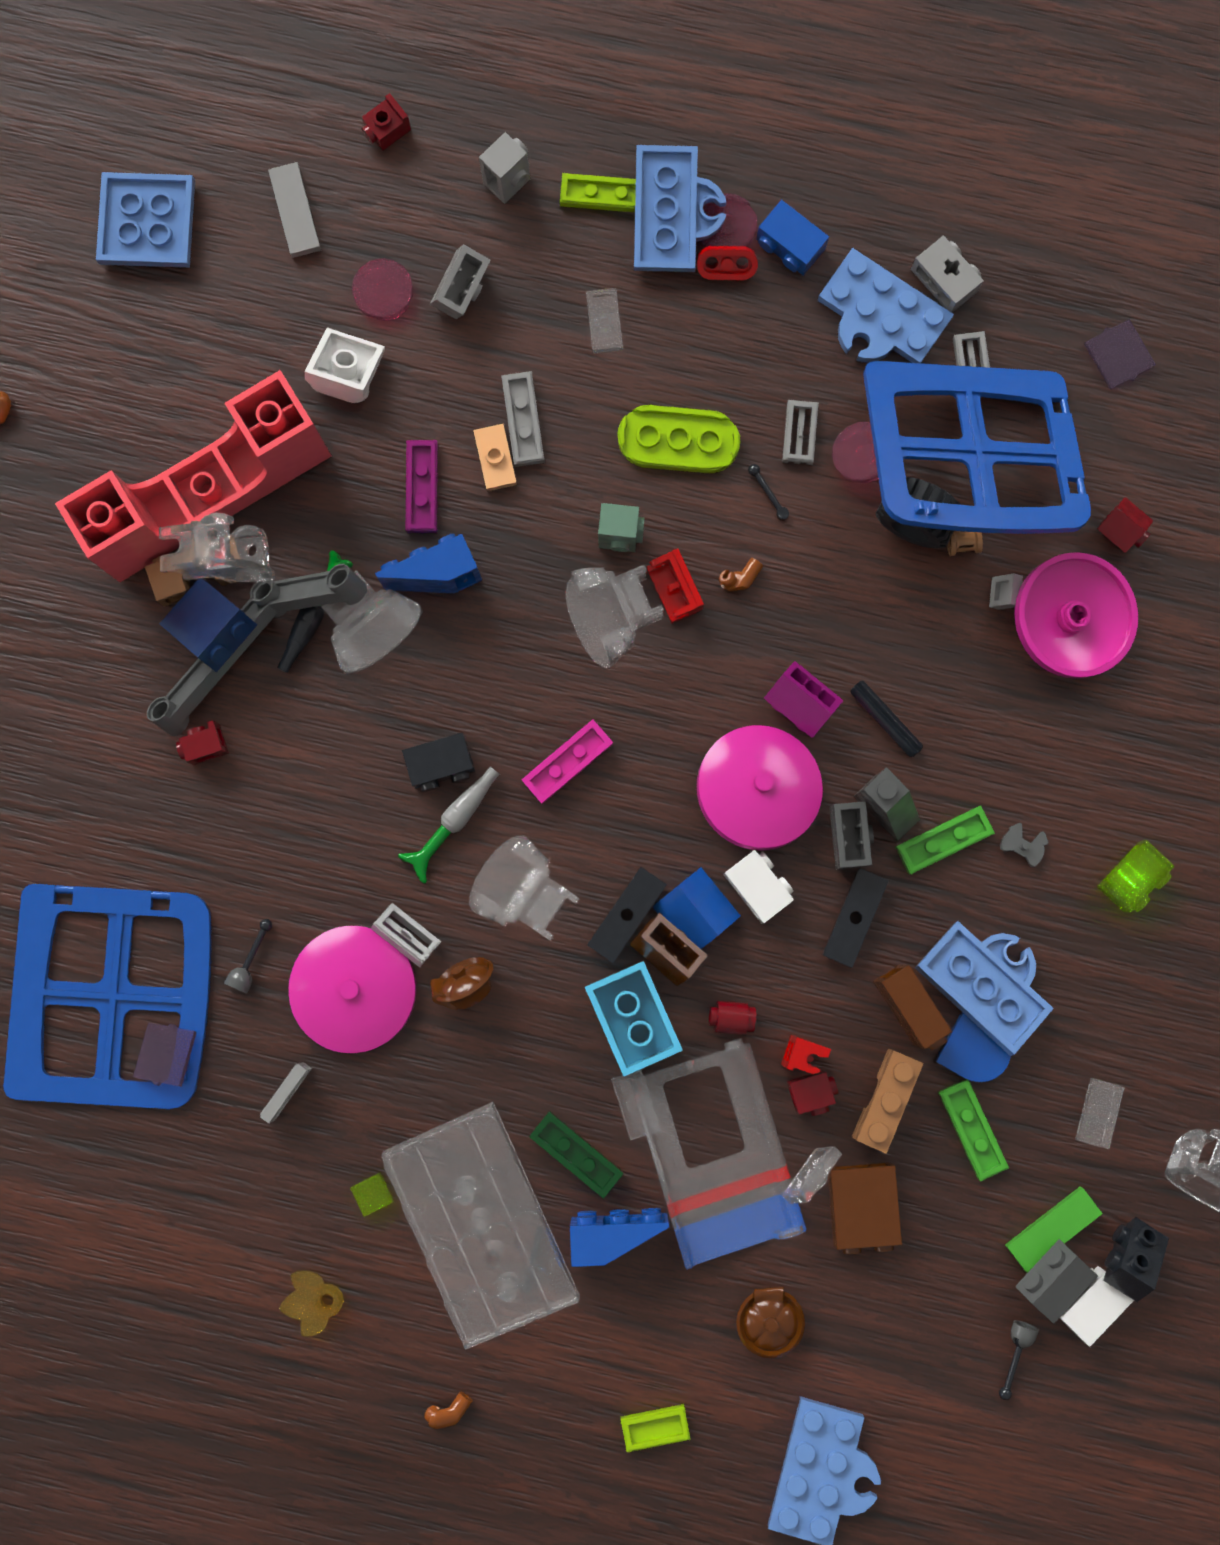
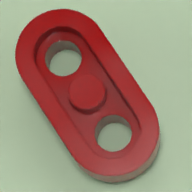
M708 246L699 252L696 260L699 274L708 280H747L756 273L758 268L755 252L745 246ZM709 257H715L717 262L714 265H709L706 263V260ZM741 257L748 260L745 265H738L736 262Z

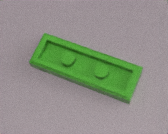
M980 805L895 846L910 875L995 834Z
M964 1079L938 1091L977 1179L983 1181L1009 1169L969 1080Z
M1079 1186L1006 1243L1005 1246L1023 1270L1028 1273L1059 1239L1065 1244L1103 1213L1083 1187Z

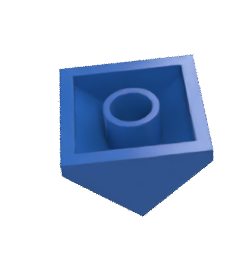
M701 867L653 906L658 914H662L676 928L683 931L700 949L720 935L741 916Z

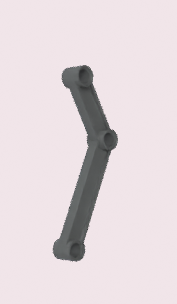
M338 564L331 568L330 571L272 581L269 578L258 580L251 588L250 599L241 608V611L258 624L217 673L198 658L165 697H159L150 704L147 710L148 720L171 736L181 734L188 726L189 715L273 618H278L287 611L338 602H345L348 605L357 604L367 592L366 583L345 564Z

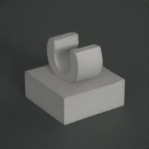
M1013 573L992 577L989 607L997 610L1015 607L1016 598L1023 583V576Z

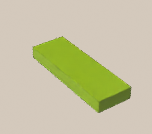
M562 173L560 206L635 212L636 179Z

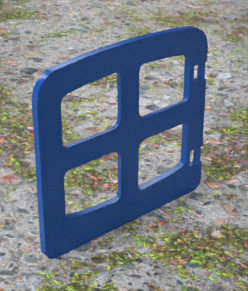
M871 361L867 364L863 376L881 499L886 513L900 524L982 533L1075 532L1085 526L1091 516L1089 496L1086 494L1085 476L1072 413L1069 410L1066 383L1060 374L1053 371ZM910 395L953 396L957 402L962 438L944 439L901 436L898 430L894 397ZM980 398L1014 400L1040 405L1045 412L1050 444L991 440L986 434ZM1052 402L1060 403L1062 413L1054 412ZM903 459L962 462L969 471L974 506L914 499L908 492ZM994 464H1017L1053 467L1057 473L1062 505L1049 507H1000L992 466ZM1068 482H1076L1078 494L1070 493Z
M30 884L26 886L21 894L3 1085L6 1096L14 1100L159 1109L179 1108L188 1103L197 1090L209 1007L211 912L206 902L197 895L180 892ZM57 893L73 894L72 905L56 904ZM153 899L170 900L169 911L152 910ZM62 912L104 913L108 916L104 975L98 983L53 981L48 977L54 933L58 916ZM136 916L174 917L182 921L184 933L182 987L137 986L130 982L133 921ZM48 1005L93 1007L99 1011L100 1023L95 1075L93 1077L53 1076L45 1071L44 1020L45 1008ZM130 1010L166 1011L180 1014L175 1058L168 1081H134L121 1078L125 1016Z

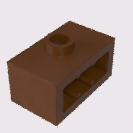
M660 913L652 918L630 943L636 951L676 986L688 980L708 956L683 931L676 928Z

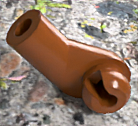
M460 1391L450 1407L440 1409L438 1406L432 1405L425 1411L424 1418L429 1422V1426L436 1430L456 1425L473 1400L467 1394Z

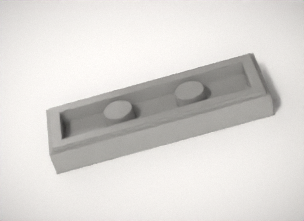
M295 162L268 169L291 257L294 258L321 251L298 163Z
M532 371L501 375L514 467L545 463Z

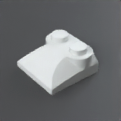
M326 328L305 370V380L317 392L351 403L361 402L369 395V385L383 356L385 346Z

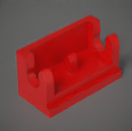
M678 548L650 561L651 565L647 566L646 569L671 623L703 610L704 603Z
M790 1035L781 1065L792 1071L794 1068L811 1074H816L820 1072V1069L807 1063V1061L812 1062L814 1060L811 1054L828 1058L831 1049Z

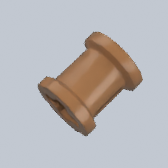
M954 531L947 545L949 556H955L956 552L965 551L982 553V532Z

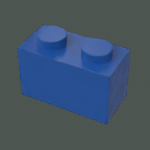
M781 199L758 227L756 239L762 249L768 253H775L780 257L783 264L793 272L798 271L804 276L825 251L829 236Z

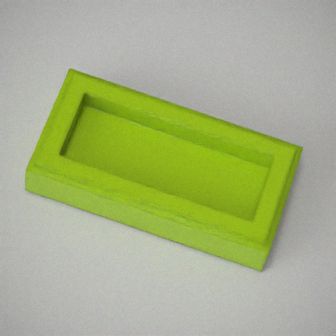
M684 1404L621 1417L627 1452L691 1440Z

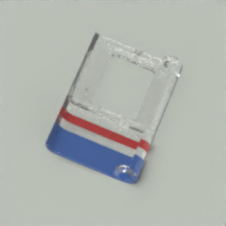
M742 1038L724 1043L725 1049L630 1079L686 1270L697 1264L773 1238H790L807 1230L750 1042L743 1043ZM719 1066L722 1070L744 1142V1149L739 1153L689 1168L683 1156L663 1086L667 1081L710 1067Z

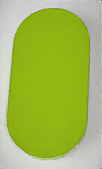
M643 405L633 409L632 412L622 419L618 428V444L624 457L640 467L716 473L729 467L737 457L740 448V434L736 425L734 426L733 422L730 421V418L721 412Z

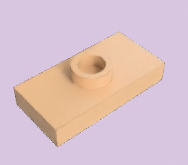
M499 424L473 430L487 491L517 485L504 425Z

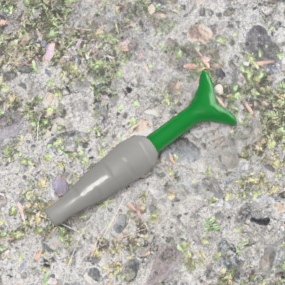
M489 767L482 777L466 789L446 809L441 816L442 825L420 851L398 854L402 861L413 865L420 882L424 884L427 882L426 872L431 856L451 832L456 833L464 828L480 805L491 784L500 775L492 767Z

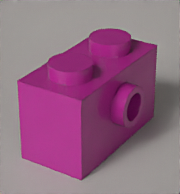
M796 661L790 665L763 698L776 711L782 713L799 730L805 732L811 738L815 736L843 702L839 696Z

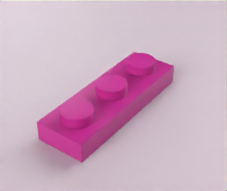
M592 719L522 779V782L539 802L543 804L611 747L613 742Z

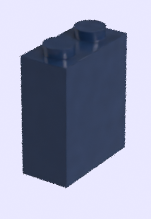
M201 577L159 623L216 673L258 625Z

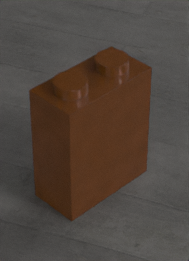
M898 965L873 981L914 1046L922 1049L930 1048L932 1051L947 1042L945 1036L952 1031L910 965Z
M891 1162L827 1167L833 1245L836 1249H842L843 1254H858L862 1252L861 1248L874 1247V1251L887 1252L893 1251L894 1245H902L895 1165Z

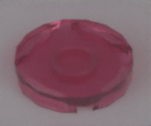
M723 193L727 202L726 206L719 207L715 203L704 205L703 211L710 217L716 216L719 213L726 214L724 224L720 230L709 239L701 241L706 247H748L751 244L757 230V216L745 198L736 194Z
M380 258L369 261L359 268L353 278L352 292L355 303L362 313L368 317L371 316L383 321L394 319L404 313L410 305L414 291L410 274L403 265L394 260Z
M857 422L847 426L837 436L833 444L832 459L835 467L849 481L870 483L878 479L870 422Z

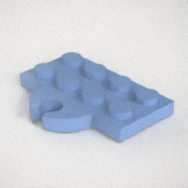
M637 145L634 271L695 272L696 241L709 239L724 224L726 214L719 213L716 216L710 217L703 211V207L707 203H715L719 207L726 206L727 202L719 186L709 179L697 177L698 146Z
M854 248L850 250L817 299L842 316L838 326V340L846 354L851 350L854 338L861 337L867 341L868 347L861 350L856 361L859 362L879 361L888 356L892 351H895L912 363H921L954 315Z
M957 921L919 962L915 969L1009 1056L1015 1055L1054 1009L1030 987L1036 972V961L1033 952L1028 947L1020 952L1019 962H1013L1008 958L1006 951L1009 946L1018 943L1019 937L1000 933L991 935L981 942Z
M800 1396L767 1525L768 1529L817 1544L832 1545L840 1515L854 1516L863 1513L877 1500L875 1493L871 1491L859 1493L854 1489V1484L860 1477H867L874 1485H881V1478L875 1462L865 1451L857 1448L864 1421L863 1414Z

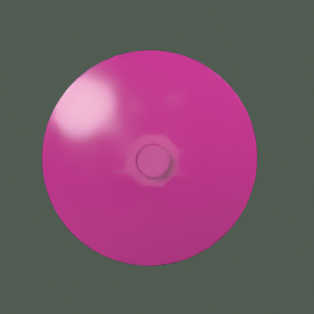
M1079 552L1065 553L1044 561L1026 577L1016 598L1015 625L1024 649L1038 665L1058 676L1086 678L1101 674L1118 664L1128 653L1134 642L1138 627V608L1134 593L1120 571L1109 562L1095 555Z
M746 726L722 736L705 755L697 776L698 802L709 825L725 840L750 850H772L790 844L811 826L821 806L823 794L822 778L814 757L797 738L783 730L770 726Z
M362 926L338 927L324 932L313 939L299 954L289 979L290 1006L300 1028L317 1044L341 1053L366 1052L390 1041L407 1023L416 1000V978L410 959L371 928Z

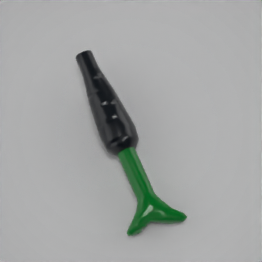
M331 550L329 552L327 571H330L331 568L338 564H345L349 568L353 567L351 561L342 560L336 551ZM323 605L299 610L283 657L277 666L278 669L286 673L289 672L298 655L303 651L320 626L325 614Z

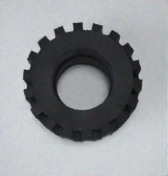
M906 477L909 495L914 499L960 505L951 494L942 488L921 479ZM882 501L875 514L879 522L890 532L922 547L945 548L954 532L953 530L900 524L886 513Z

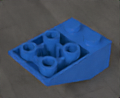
M455 534L446 535L438 540V545L429 549L426 547L418 548L409 554V558L400 562L398 560L389 561L380 567L381 571L375 573L383 588L391 591L457 593L482 581L478 567L462 534L458 536Z
M660 1208L642 1209V1214L630 1215L629 1210L626 1209L610 1210V1215L597 1216V1211L577 1212V1217H571L570 1223L571 1267L605 1266L669 1228L667 1213H661Z

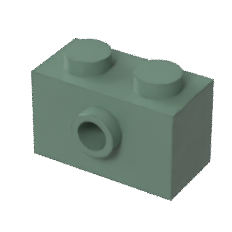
M601 503L598 529L599 548L618 552H635L636 543L643 542L645 517H639V507Z

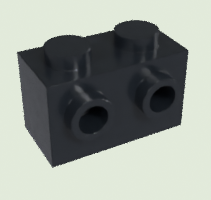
M1135 1217L1126 1225H1119L1112 1237V1240L1115 1242L1114 1247L1104 1263L1107 1270L1103 1281L1138 1302L1156 1288L1169 1238Z

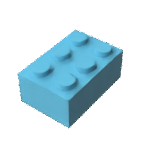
M644 961L585 986L623 1077L683 1051Z

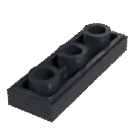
M640 867L587 945L614 963L667 884ZM624 909H630L633 912V918L630 921H624L621 918V912Z
M858 868L822 956L847 967H853L889 880ZM852 912H856L860 916L857 924H853L850 921Z

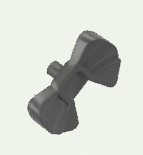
M1017 823L1011 826L1009 831L1002 837L1000 850L1014 851L1025 857L1030 867H1035L1043 858L1044 846L1048 844V840L1043 831L1031 843L1024 840L1022 824Z

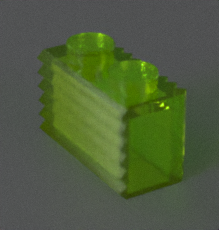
M1142 840L1129 851L1097 887L1123 912H1132L1134 910L1139 912L1149 903L1151 899L1148 897L1149 893L1155 887L1157 889L1162 888L1171 879L1170 871L1175 866L1148 840Z

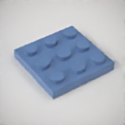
M102 172L96 261L98 264L190 268L195 179L193 175Z

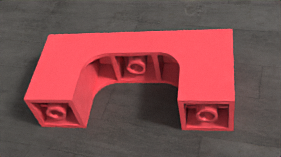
M281 370L225 402L226 407L235 420L229 431L218 440L161 474L140 483L127 484L111 470L55 503L86 557L118 582H122L144 569L145 566L152 564L153 559L171 553L332 457Z

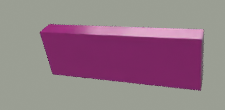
M406 440L405 531L406 533H437L438 441Z

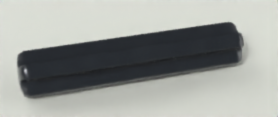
M859 681L851 689L850 692L909 757H914L922 750L923 744L864 681Z

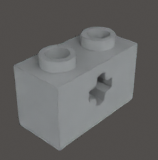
M944 235L917 256L911 267V271L940 304L951 313L975 295L984 281L979 269L975 265L969 264L962 257L961 250L953 241L949 242Z

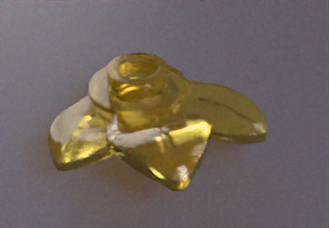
M302 1270L291 1274V1281L296 1290L286 1297L279 1309L290 1318L302 1320V1336L317 1335L326 1328L329 1317L336 1315L341 1310L344 1302L343 1294L337 1286L325 1284L320 1275L313 1271ZM323 1295H330L333 1298V1304L325 1305L322 1301Z

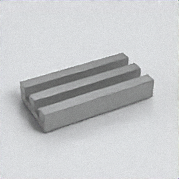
M985 331L953 336L956 366H965L962 341H965L968 365L976 367L973 340H977L981 367L990 368Z
M788 400L782 456L783 463L791 461L794 464L802 462L806 463V465H813L818 402ZM799 408L795 454H790L793 409ZM805 409H811L807 455H802Z
M393 903L390 904L371 927L374 932L419 967L424 964L441 943L439 939ZM392 915L405 927H407L419 938H421L424 942H426L429 945V947L427 948L426 946H424L421 942L414 938L409 931H407L405 928L400 927L397 923L390 919L389 916Z
M304 1062L296 1064L260 1113V1118L267 1123L275 1121L312 1068Z

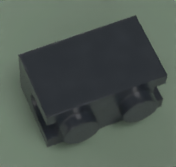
M463 732L402 750L412 787H415V789L421 788L422 792L439 788V782L451 779L452 783L467 780L470 778L469 773L475 772Z

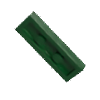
M551 1111L547 1113L529 1136L603 1199L624 1174L620 1168Z

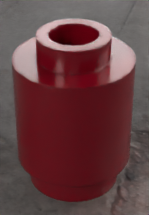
M717 1001L715 1007H710L709 1026H714L715 1033L746 1035L747 1032H754L756 1008L748 1006V1003Z

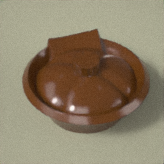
M481 957L469 958L451 966L438 979H432L430 985L433 1002L452 1010L465 1009L479 1003L488 995L492 987L490 980L493 971L492 961Z
M784 1287L754 1289V1292L744 1300L737 1314V1331L742 1343L749 1351L760 1357H782L794 1350L802 1339L805 1329V1318L802 1308L793 1296L785 1292Z

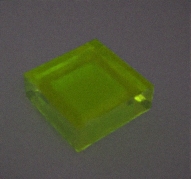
M381 1172L350 1187L364 1217L394 1202Z

